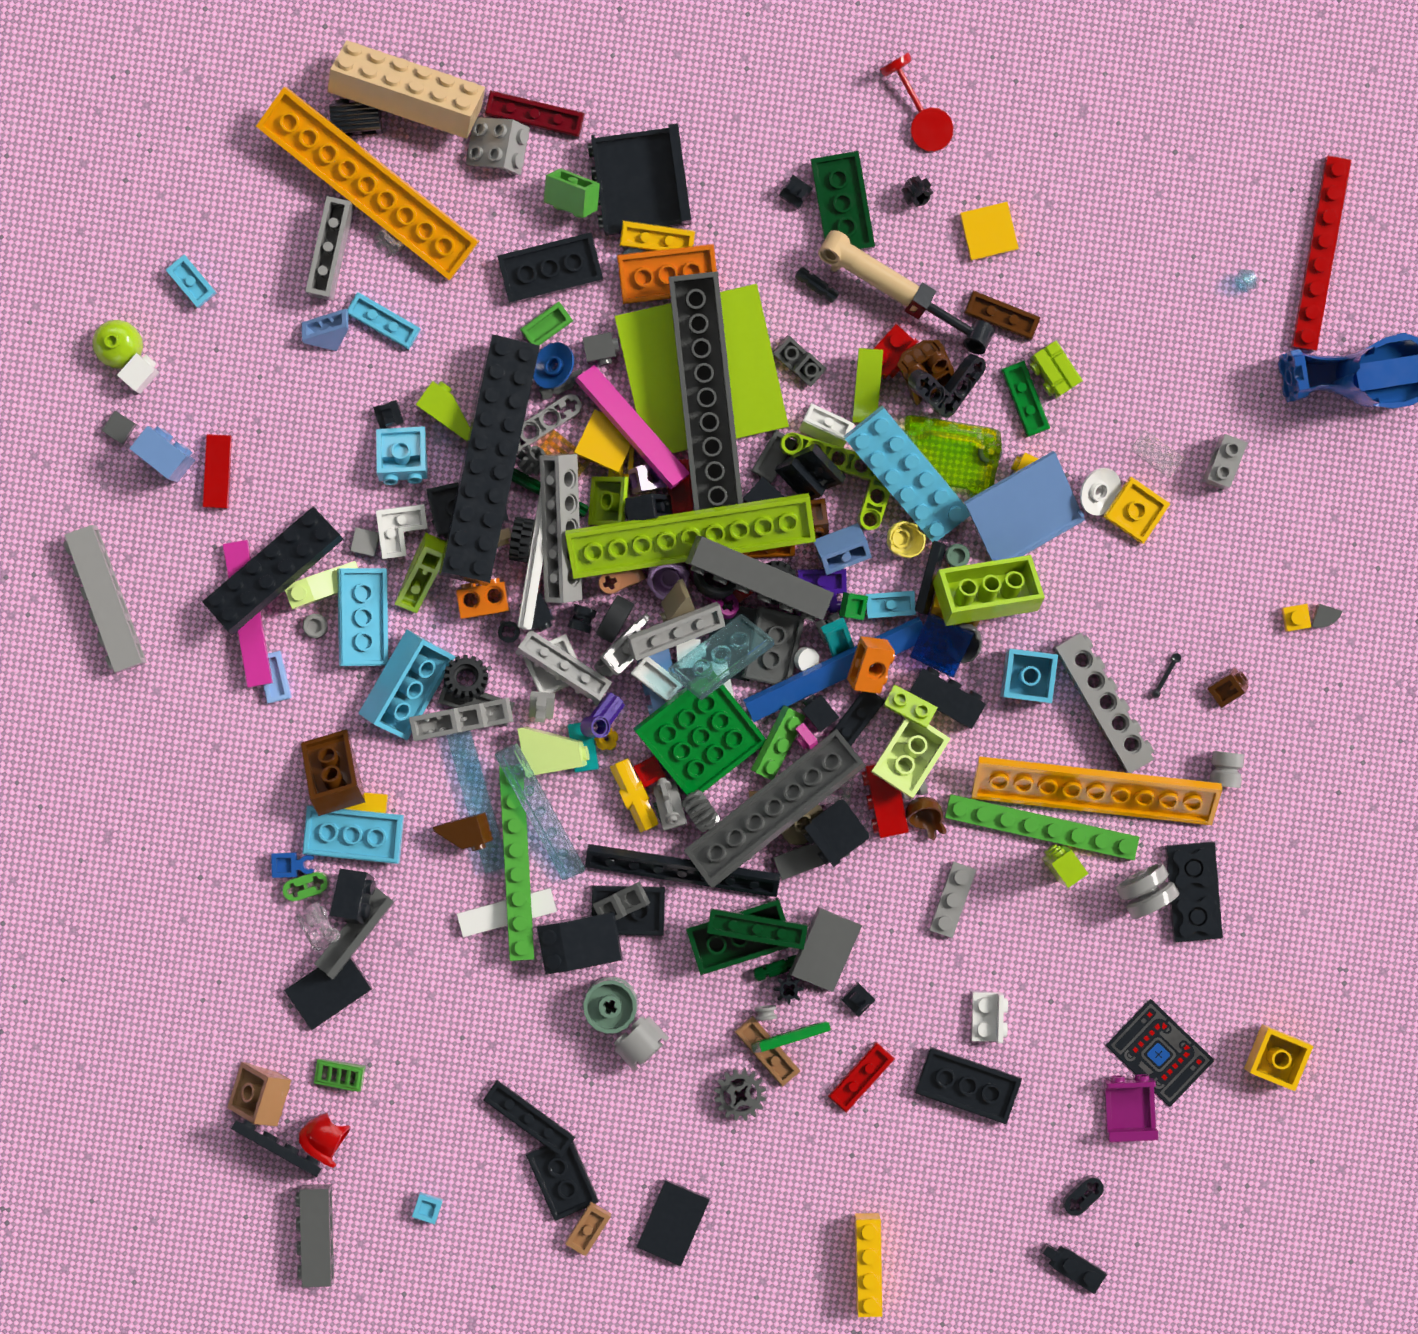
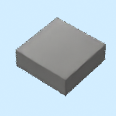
M355 527L351 551L375 556L379 533Z

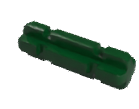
M797 955L787 957V960L781 959L766 964L764 968L762 966L755 968L753 973L756 981L759 982L765 980L768 976L771 978L788 972Z

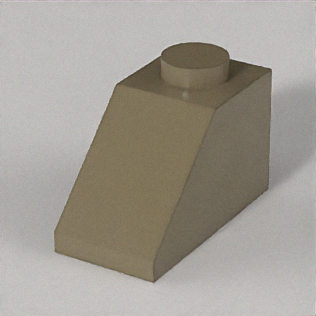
M683 579L677 581L661 602L664 612L660 615L663 622L695 610Z

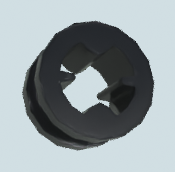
M506 621L499 626L498 636L503 642H515L520 636V628H518L515 622ZM505 626L509 628L513 626L516 629L513 632L516 633L513 638L509 636L505 638L503 636V632H505L503 628Z

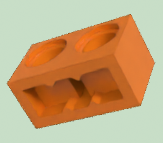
M499 578L491 579L487 586H476L475 583L461 584V589L456 590L461 619L511 611L506 582H500ZM493 589H498L501 592V600L497 603H492L488 598L490 591ZM470 593L477 596V604L473 607H468L465 604V597Z

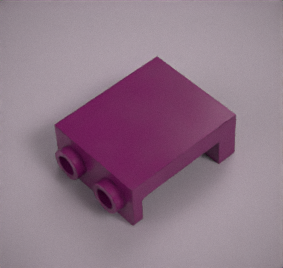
M1123 1075L1110 1076V1080H1104L1106 1136L1109 1142L1158 1140L1154 1094L1156 1081L1153 1078H1149V1075H1134L1135 1079H1125Z

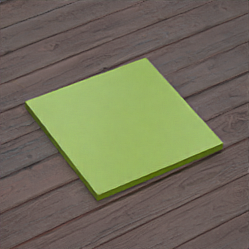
M757 284L720 292L736 439L789 427ZM672 303L616 315L615 321L637 414L672 453L688 450Z

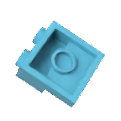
M425 426L376 429V461L379 481H383L386 485H395L398 483V480H407L411 484H418L422 482V479H428Z

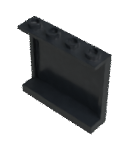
M678 123L668 124V128L597 138H595V135H591L592 142L587 143L589 158L594 157L595 167H591L592 181L600 183L598 206L601 205L602 215H597L599 230L604 229L605 236L621 234L623 220L666 227L691 224Z

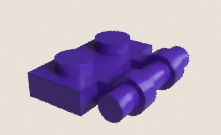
M824 569L797 570L798 578L834 593L827 609L829 613L840 611L842 601H837V594L847 592L846 569H841L826 575Z

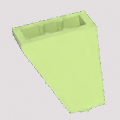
M531 727L517 729L526 777L587 765L589 750L587 746H584L583 741Z

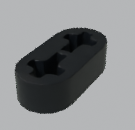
M1093 1175L1083 1178L1063 1199V1207L1067 1213L1078 1216L1085 1212L1102 1195L1104 1191L1103 1183L1098 1177ZM1089 1182H1091L1092 1184L1097 1182V1191L1093 1192L1092 1190H1090L1086 1195H1084V1193L1089 1189L1087 1184ZM1082 1196L1078 1202L1080 1207L1078 1209L1075 1207L1070 1209L1071 1204L1069 1201L1071 1199L1076 1201Z

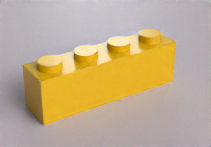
M855 1213L856 1311L858 1317H883L881 1218L879 1213Z

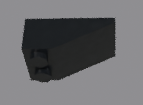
M614 912L551 921L537 926L545 975L623 960Z

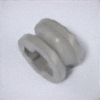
M764 1005L754 1008L758 1013L755 1017L757 1021L777 1018V1014L774 1013L776 1005Z

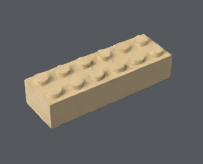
M346 40L330 68L327 92L467 139L482 109L485 87Z

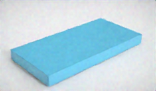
M338 568L339 666H384L388 662L387 568Z
M307 805L302 854L399 864L404 815L341 809L318 816L314 806Z

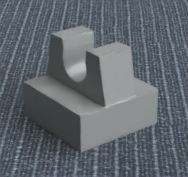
M531 691L529 717H535V722L545 723L546 718L553 719L555 693Z

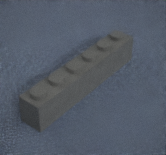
M696 536L685 562L692 566L690 570L703 576L705 572L714 575L713 580L724 585L728 581L736 584V590L745 594H749V591L758 594L757 599L769 604L771 600L780 603V609L790 613L795 609L802 612L800 617L814 622L815 618L824 619L834 595L831 591L702 536Z

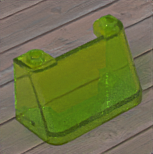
M908 415L905 417L903 431L950 487L966 489L967 494L972 498L994 485L1002 448L1001 432L999 430L918 415ZM978 448L983 449V454L989 459V462L984 463L979 458Z

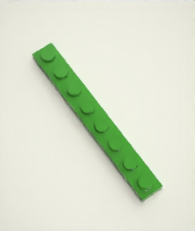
M524 765L499 766L509 961L534 959Z
M953 794L949 795L945 818L1134 861L1140 838L1135 835Z

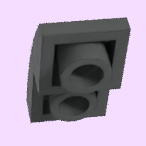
M789 335L772 352L781 363L810 387L827 369Z

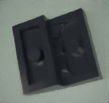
M816 444L795 453L775 468V471L798 495L809 493L810 500L822 497L826 489L842 484L846 478L842 471Z

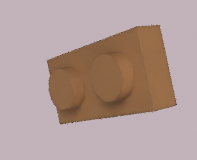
M590 1202L566 1239L565 1245L586 1257L611 1218V1213Z

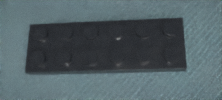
M313 506L204 599L202 603L232 636L344 539Z

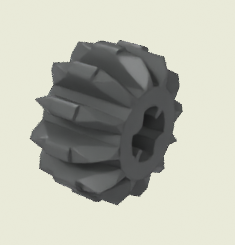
M702 791L692 792L682 800L683 808L699 831L705 832L710 830L720 822L719 815Z

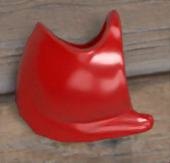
M325 1112L311 1119L301 1128L299 1143L303 1150L311 1157L334 1168L336 1163L333 1161V1156L349 1133L351 1126L334 1125L328 1113Z

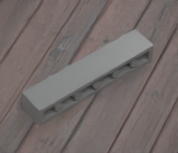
M90 525L65 534L66 541H64V546L68 555L73 557L75 564H72L75 576L81 579L83 587L80 590L84 600L89 601L91 607L89 615L94 624L97 623L99 629L97 637L100 645L106 648L108 655L105 656L109 669H113L114 673H120L147 663L98 526Z

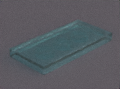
M740 614L668 668L669 674L696 697L703 700L775 645L774 639L743 614Z

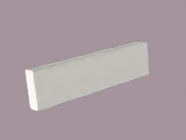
M551 888L531 893L532 918L557 912ZM506 900L457 913L462 936L466 937L507 926Z

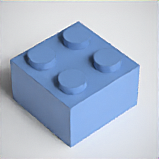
M147 426L129 449L168 480L178 483L195 462V459L190 456L193 452L182 443L171 441L173 436L165 429H161L158 426L156 428Z

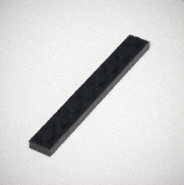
M588 844L586 868L711 887L691 860ZM737 868L714 888L777 897L781 874Z

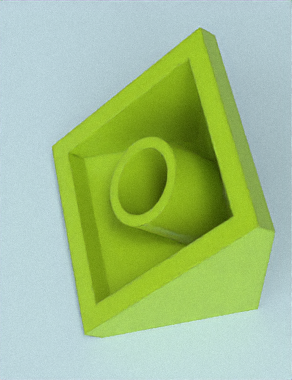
M592 476L588 525L598 526L626 521L624 506L626 505L625 498H628L629 477Z

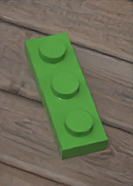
M783 705L751 770L773 780L797 735L796 727L804 722L806 716Z

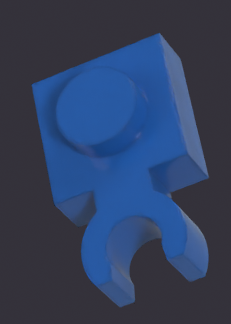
M297 852L271 853L272 878L297 877L298 870L305 874L313 873L315 869L306 868L305 861L313 860L314 856L305 855L301 859H297Z

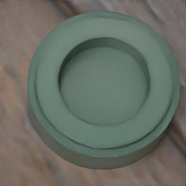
M953 544L945 552V560L951 567L964 566L970 559L969 550L962 544Z

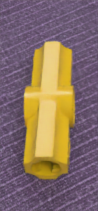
M629 758L610 766L615 781L620 788L619 793L627 810H630L640 833L658 825L659 822L649 803L650 799L641 780L639 781Z

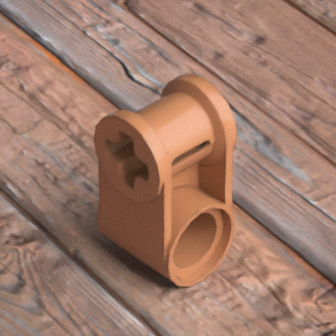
M642 569L603 574L599 579V588L603 593L611 595L645 580L646 576ZM606 577L616 580L614 589L611 590L609 587L605 588L603 586L606 582Z

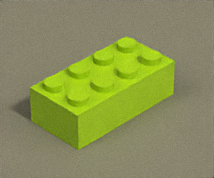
M1031 555L939 569L933 581L946 626L1035 612L1039 610L1045 598Z

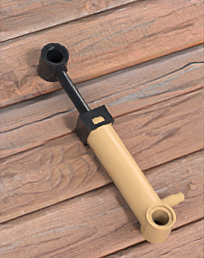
M836 230L828 233L818 251V255L825 263L832 265L831 270L833 272H837L843 267L906 306L904 311L917 320L925 311L930 312L965 334L963 345L969 352L978 355L985 353L995 333L992 325L982 320L974 321L972 326L967 325L931 302L936 293V290L923 282L918 286L850 244L849 238L844 233Z

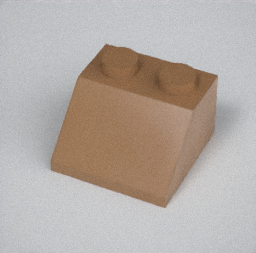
M241 1062L227 1108L253 1124L278 1126L292 1080L276 1071Z

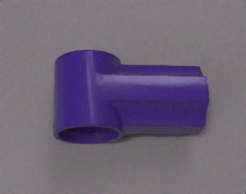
M607 692L591 715L582 720L580 724L582 734L589 738L606 737L610 732L611 724L624 708V701L612 692ZM595 722L598 726L596 732L593 729V725Z

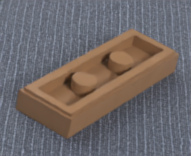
M753 1015L734 1031L752 1053V1043L771 1037ZM781 1047L753 1053L782 1087L800 1072V1069Z

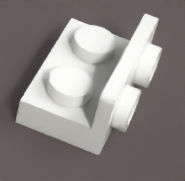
M972 991V1041L1003 1043V1037H1007L1008 1026L1007 1023L1003 1022L1004 1013L1008 1012V999L1004 998L1002 992Z

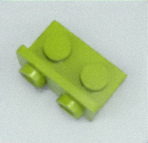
M895 684L884 703V707L923 728L928 727L938 708Z

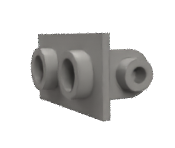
M667 778L658 779V783L653 788L663 830L687 824L676 781L670 782L667 781Z

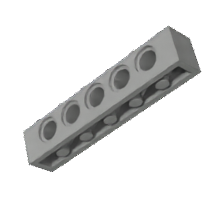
M577 454L540 455L545 602L568 603L582 600V578L573 579L565 536L566 530L580 528Z
M1077 633L1054 646L1053 649L1124 772L1132 773L1154 760L1152 756L1154 749L1148 740L1144 741L1140 735L1142 729L1136 719L1131 720L1127 713L1130 708L1124 698L1119 699L1115 691L1118 688L1111 677L1107 678L1103 669L1106 667L1099 656H1094L1091 650L1093 648L1091 640L1087 635L1083 636L1082 633ZM1079 653H1083L1087 658V662L1083 667H1079L1075 662V658ZM1092 674L1097 675L1099 678V684L1095 688H1091L1087 682L1088 677ZM1104 695L1109 696L1111 699V705L1107 709H1103L1100 706V699ZM1116 716H1120L1123 720V726L1119 730H1115L1112 726V720ZM1129 737L1135 740V747L1131 751L1126 750L1124 747V742Z

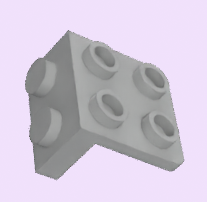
M477 117L471 132L466 163L474 167L499 168L513 175H521L530 128L512 119Z

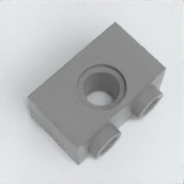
M1227 434L1219 436L1202 482L1223 490L1229 489L1248 442Z

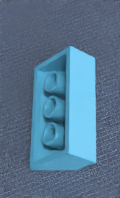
M406 629L358 714L372 724L408 740L412 733L409 717L419 716L424 713L444 678L446 666H449V662L451 660L454 661L456 656Z

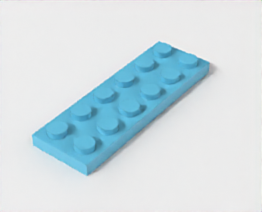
M883 406L879 407L844 435V439L932 542L939 541L970 516L963 501Z

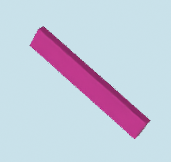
M595 365L576 378L575 382L670 490L689 476L688 470Z
M248 540L223 544L228 578H230L251 560ZM260 611L238 630L248 688L273 683Z

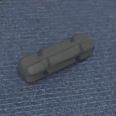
M581 369L571 372L572 375L557 388L545 389L539 387L543 400L552 398V395L555 393L558 395L574 388L573 385L577 384L575 382L576 378L583 373Z

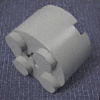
M641 1016L631 1026L634 1030L629 1035L625 1033L613 1043L616 1046L614 1051L634 1072L639 1069L636 1065L637 1063L640 1065L644 1064L663 1046L660 1042L662 1039L667 1041L670 1038L650 1016L648 1018Z

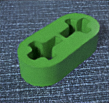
M321 871L293 878L284 884L283 895L290 901H298L320 894L328 888L329 878ZM314 876L324 881L320 886L321 889H318L317 886L308 887L307 883L313 882L315 880ZM291 883H294L295 887L304 886L303 890L297 892L298 896L288 892V889L292 887Z

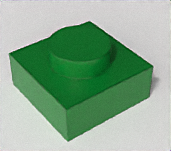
M843 592L839 616L864 620L868 596Z

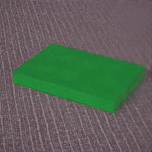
M827 1021L818 1022L751 1044L753 1053L764 1052L831 1031V1028Z

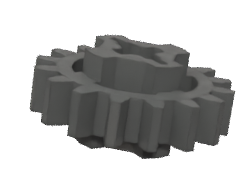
M734 1067L733 1074L730 1075L727 1071L724 1072L725 1080L718 1078L717 1081L721 1087H715L714 1092L720 1095L714 1097L715 1102H721L718 1106L719 1111L726 1109L725 1117L728 1118L733 1114L735 1121L738 1120L739 1116H743V1119L747 1121V1114L756 1117L755 1109H763L760 1101H766L767 1098L761 1093L766 1091V1086H759L763 1080L761 1077L754 1078L756 1074L754 1070L747 1074L746 1067H743L742 1072H738L737 1068ZM739 1078H742V1079H743L742 1082H738V1083H733V1082H731L732 1080H735V1079H739ZM752 1084L755 1086L757 1091L756 1098L752 1094H750V1088L752 1087ZM745 1088L744 1093L746 1097L741 1096L736 1100L735 1091L740 1092ZM724 1090L731 1096L728 1104L724 1098ZM743 1105L749 1106V1107L746 1108V1109H742V1110H739V1109H738L739 1106H743Z

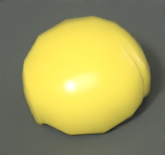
M900 521L893 524L887 532L888 548L896 556L912 558L918 556L925 547V534L920 531L915 523Z

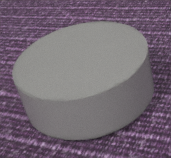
M311 614L305 618L303 630L309 637L320 638L326 634L328 622L320 614Z

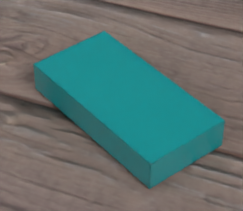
M843 617L821 627L832 657L855 647Z
M581 722L568 724L569 738L583 741L584 746H587L589 750L587 765L574 768L575 773L599 769L595 739L582 734L580 729Z

